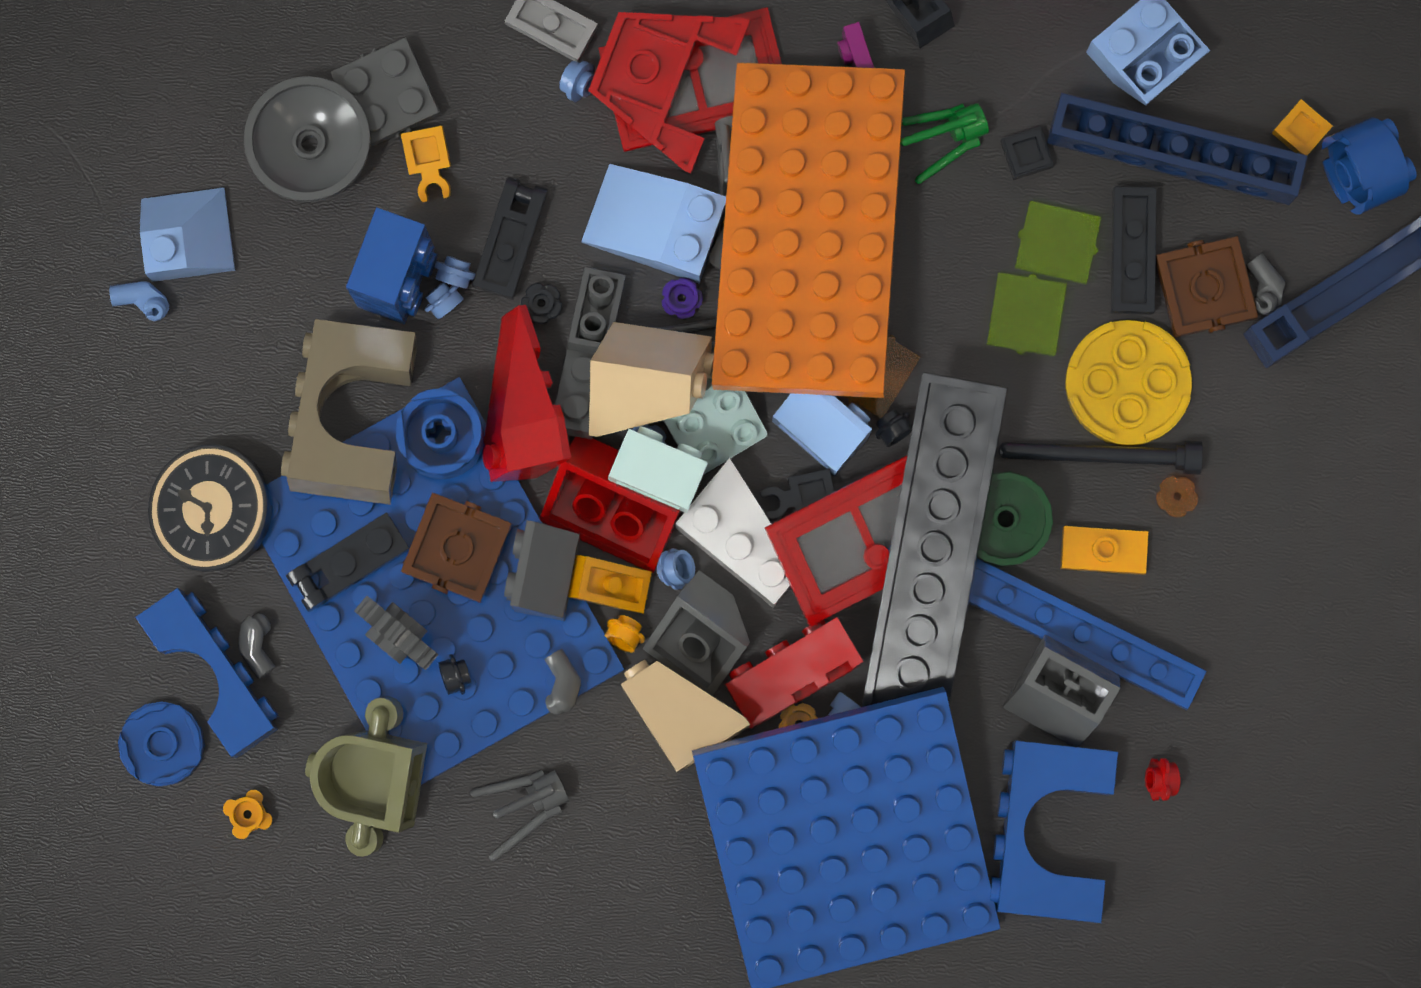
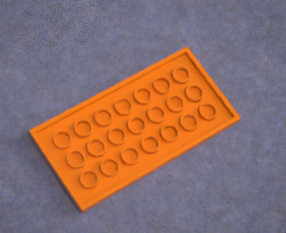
M737 63L712 372L713 390L884 398L905 69Z

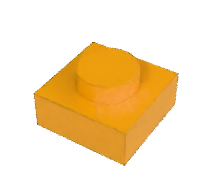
M1301 99L1274 129L1272 134L1293 152L1308 156L1333 125Z

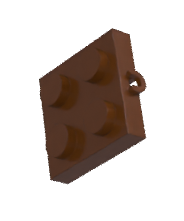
M1238 236L1206 244L1204 240H1198L1188 243V248L1156 255L1155 262L1174 338L1209 331V334L1218 330L1224 331L1226 326L1258 318Z
M432 492L401 572L432 584V589L444 594H448L450 591L482 603L512 523L482 512V507L466 501L465 504H461Z

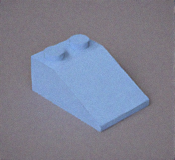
M609 164L581 242L681 278H689L695 283L700 284L709 254L725 214L726 196L689 183Z

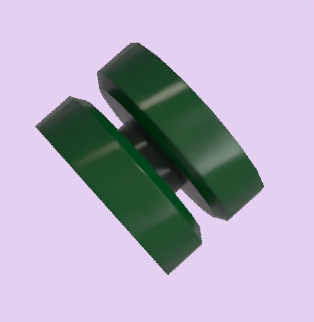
M1011 471L993 473L978 556L984 561L1001 566L1021 564L1037 555L1048 541L1053 525L1051 504L1043 489L1028 476ZM1004 510H1008L1014 515V522L1008 527L1006 525L1001 526L998 522V515Z

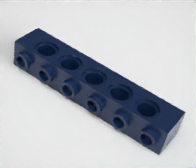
M1061 93L1056 104L1047 140L1048 144L1290 205L1298 196L1307 160V155Z

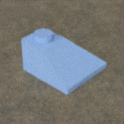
M225 188L141 199L140 238L144 270L152 282L235 271Z

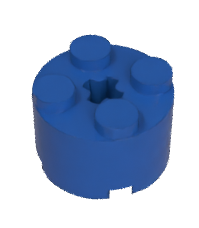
M1374 117L1326 137L1322 142V150L1325 148L1329 150V158L1323 161L1328 181L1342 204L1350 201L1355 206L1350 211L1356 215H1360L1405 195L1409 189V182L1416 179L1415 166L1410 158L1404 157L1398 143L1399 133L1397 127L1389 118L1382 121Z
M430 389L417 394L404 407L396 422L395 434L400 452L416 472L429 478L450 479L462 475L477 463L483 449L484 429L475 408L468 400L451 390ZM443 425L447 432H451V435L446 436L442 444H437L436 440L430 437V434L436 433V426Z

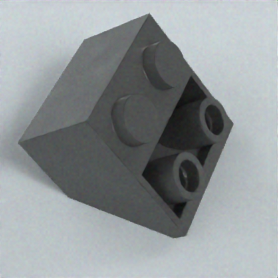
M528 520L525 530L517 529L513 546V555H515L516 559H519L517 572L509 571L504 597H507L506 600L511 601L510 606L514 612L565 621L571 578L581 539L579 534Z
M1044 635L1006 699L1003 708L1069 745L1079 747L1100 724L1121 688L1120 678L1113 671L1053 638Z

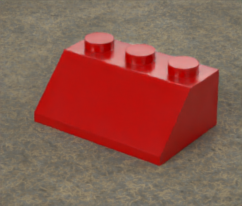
M575 436L569 447L571 459L559 466L539 519L541 522L552 527L577 533L581 537L580 540L654 573L660 555L664 552L676 526L675 523L679 520L682 511L609 481L608 476L619 450L593 438L591 440Z

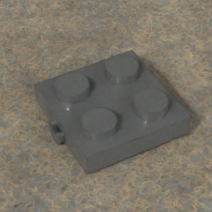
M406 37L377 51L373 49L372 53L368 55L362 54L360 55L361 58L330 72L334 82L349 91L361 105L370 128V148L395 136L397 139H401V131L407 130L404 133L412 132V128L442 115L410 42Z

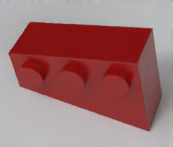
M838 617L828 623L822 620L812 626H808L802 630L805 637L791 645L787 640H784L765 652L768 659L755 667L748 661L729 673L731 681L725 684V688L741 715L750 724V730L861 666L864 661Z

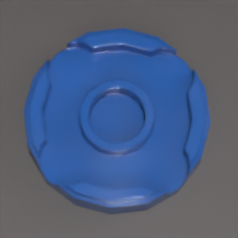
M163 701L145 704L132 712L125 721L126 723L122 728V732H120L118 740L120 759L127 771L141 782L158 787L175 785L191 776L200 764L205 747L203 730L195 716L182 706Z

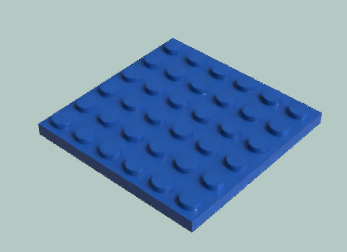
M944 687L691 750L751 988H772L1000 929L995 903L990 901V881Z

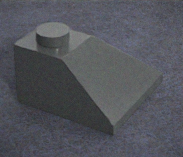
M699 570L677 596L643 647V650L681 677L713 696L750 641L734 596Z

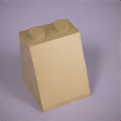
M613 322L590 360L589 436L598 437L689 414L698 398L703 399L708 378L712 379L714 353H711L712 337Z
M643 660L624 673L627 680L621 684L622 689L677 774L694 764L691 750L727 742L749 728L750 724L744 716L658 661L649 666L647 661Z

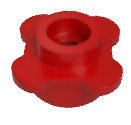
M1161 758L1160 761L1158 759H1151L1149 767L1145 772L1146 789L1150 792L1153 801H1158L1160 797L1163 801H1167L1170 796H1176L1180 789L1179 768L1176 763L1169 762L1167 758Z

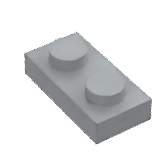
M516 0L505 19V25L577 62L581 60L598 29V23L554 0Z

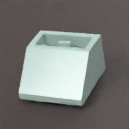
M642 426L639 427L637 432L628 429L609 473L608 480L687 513L708 462L701 459L703 453L682 443H679L677 449L662 443L663 436Z

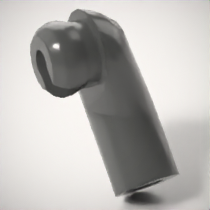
M1261 253L1246 266L1259 281L1254 301L1256 310L1259 314L1268 316L1282 306L1286 283L1264 253Z

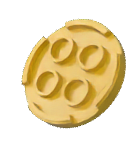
M1123 320L1109 322L1090 332L1073 352L1068 363L1065 378L1067 400L1079 423L1097 438L1121 446L1146 444L1168 433L1184 415L1191 399L1192 378L1190 363L1180 344L1162 328L1146 321Z

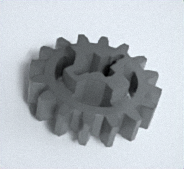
M366 596L354 610L372 626L365 636L399 664L409 656L426 670L438 656L434 650L421 640L427 633V630L394 602L384 610L370 597Z

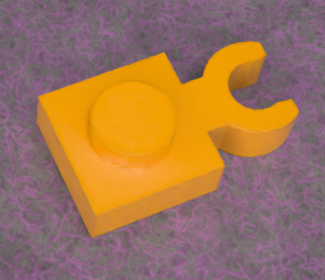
M443 126L402 133L401 139L409 175L421 173L422 181L418 186L420 200L422 202L429 201L427 188L432 183H436L441 187L443 198L450 197V184L440 174V169L451 167Z

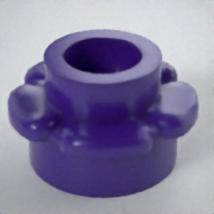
M680 278L676 281L671 280L662 290V295L664 296L661 302L663 309L669 315H677L679 319L690 318L695 314V309L699 308L702 304V292L696 288V283L689 278ZM679 295H684L686 300L679 302L677 298Z

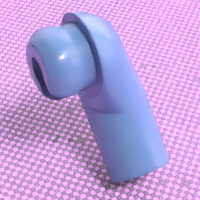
M141 281L109 287L110 300L113 307L135 304L151 321L163 319L169 311V303L166 296L150 282Z

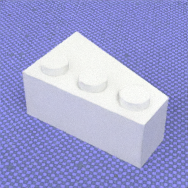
M729 458L690 505L688 512L684 513L675 523L676 529L774 608L791 586L764 527L771 523Z

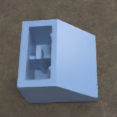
M1139 0L1093 39L1086 53L1113 84L1146 106L1209 53L1210 50L1166 0Z
M790 394L772 418V422L824 468L829 469L833 476H836L864 445L872 431L868 426L870 418L853 403L846 407L836 396Z

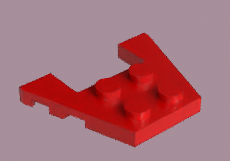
M618 12L588 91L685 172L692 174L705 138L665 123L681 79L697 41L738 56L751 21L740 17L725 18Z

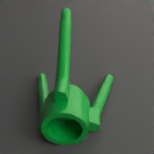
M978 103L967 107L960 104L950 109L917 114L902 119V125L904 126L946 119L947 122L902 138V146L917 143L946 132H950L955 142L960 140L963 142L915 178L917 184H921L966 151L980 146L978 137L988 134L989 128L986 117Z

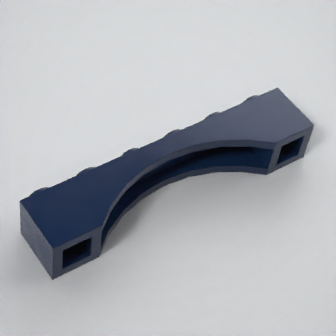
M1421 217L1334 275L1252 325L1243 335L1267 369L1420 270Z

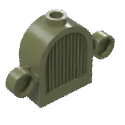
M391 696L376 698L368 704L365 718L369 725V731H355L331 739L317 753L312 752L306 763L305 773L310 778L312 792L320 806L338 819L354 822L347 830L345 841L350 852L360 857L368 856L381 848L383 844V832L381 829L399 833L414 827L428 743L388 734V731L399 726L403 719V708L400 702Z

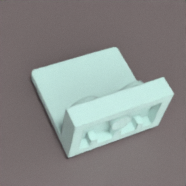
M709 378L703 399L698 398L689 414L663 420L677 445L682 443L703 453L701 459L708 462L704 474L767 436V431L746 392L713 390L712 379Z

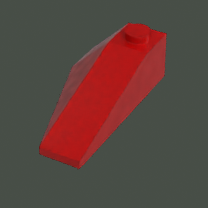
M518 305L502 316L484 437L485 446L482 455L484 466L489 470L491 482L536 479L571 459L565 418L561 406L552 405L547 388H550L553 382L549 371L540 370L537 361L540 355V344L526 305Z

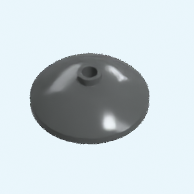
M295 77L284 80L268 89L252 107L244 129L245 154L256 177L275 194L294 201H321L344 191L357 179L363 170L370 151V128L367 117L359 102L341 85L320 77ZM307 139L317 140L318 145L315 150L309 152L303 149V144Z

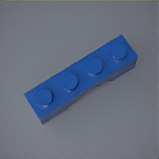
M176 588L135 618L160 653L165 655L176 652L194 653L202 657L211 666L218 681L219 696L216 708L207 723L229 755L233 758H238L278 730L273 720L279 716L265 696L257 699L249 687L255 681L243 663L239 661L235 665L225 652L231 646L217 626L210 630L201 616L207 613L197 596L193 592L186 595L184 591Z

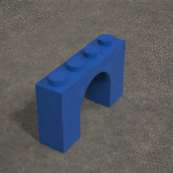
M1014 741L1012 742L1011 750L1004 749L1002 774L1009 775L1007 792L1000 791L997 812L998 817L1004 818L1003 835H995L993 859L1000 860L999 877H991L990 901L996 903V912L1101 923L1105 880L1063 876L1045 870L1035 862L1027 849L1024 827L1028 813L1034 804L1051 792L1073 791L1114 795L1118 752Z

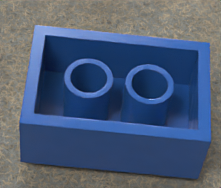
M376 207L346 285V289L358 308L402 324L406 323L408 315L415 317L423 297V293L419 292L420 283L423 276H431L438 254L434 253L435 247L426 226Z

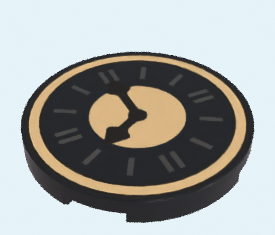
M220 445L192 447L172 458L157 476L152 486L148 503L150 528L160 549L177 564L202 572L220 571L247 560L263 542L272 517V506L270 505L268 488L263 477L264 474L257 464L243 453Z

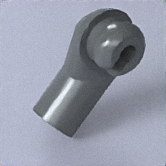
M261 613L244 619L240 626L238 642L239 653L259 679L265 677L276 668L262 648L264 635L271 630V622L266 615Z
M560 649L544 659L556 678L551 695H548L545 700L547 709L555 715L569 712L575 706L581 687L580 676L564 650Z

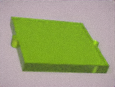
M1030 201L1024 228L1018 233V238L1021 241L1015 269L1086 284L1092 257L1098 252L1095 243L1101 217Z
M998 273L987 345L1013 349L1019 355L1024 354V352L1055 356L1067 284L1037 279L1035 274L1023 277Z

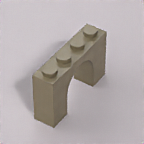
M315 319L313 333L306 332L303 342L302 356L308 358L306 372H299L296 381L295 396L301 397L299 411H292L289 420L288 436L294 437L292 450L284 451L281 476L287 477L290 491L391 505L397 471L396 452L342 443L328 434L320 422V417L328 397L337 388L347 383L366 380L411 386L417 353L415 332Z

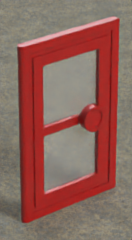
M768 7L725 17H740L751 21L738 56L698 41L695 43L665 123L695 135L714 131V123L717 120L733 116L737 63L782 64ZM605 46L598 48L600 58L603 54ZM614 113L623 152L653 145Z
M907 455L764 527L809 626L883 589Z

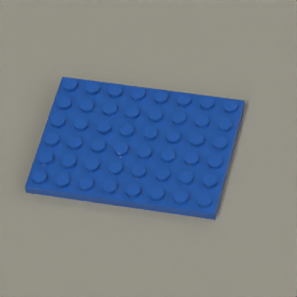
M458 377L438 388L451 390L472 404L482 422L485 437L486 423L461 378ZM401 409L342 442L353 446L396 452L397 471L391 505L292 492L289 489L287 477L281 476L266 484L270 505L272 506V517L262 544L365 730L369 731V725L365 718L368 704L376 698L391 696L400 702L403 708V719L400 725L389 730L388 734L428 743L421 785L551 713L546 707L545 700L548 695H551L556 678L544 659L554 652L563 649L580 676L581 687L578 697L625 670L608 639L604 636L603 630L586 601L569 597L565 621L514 612L510 606L511 601L506 600L507 597H504L508 573L509 571L516 573L519 559H516L515 555H513L517 529L525 530L527 520L542 524L518 480L490 481L489 470L486 469L483 463V449L477 463L457 477L433 479L416 472L400 452L396 441V422L403 410ZM443 425L436 426V433L430 434V437L434 438L437 444H442L445 437L451 435V432H447ZM432 492L461 504H465L466 501L482 507V512L512 523L482 603L450 591L448 594H444L432 589V584L402 573L401 569L408 552L310 612L306 610L301 602L304 597L298 587H292L286 577L296 567L310 561L386 512L410 548ZM323 571L312 576L319 589L330 583ZM366 596L370 597L384 610L394 602L427 630V633L421 640L434 650L438 656L426 670L409 656L399 664L365 636L372 626L354 610ZM449 654H453L456 661L464 659L468 668L471 683L464 685L465 694L461 695L460 691L450 695L446 692L438 662L450 659Z

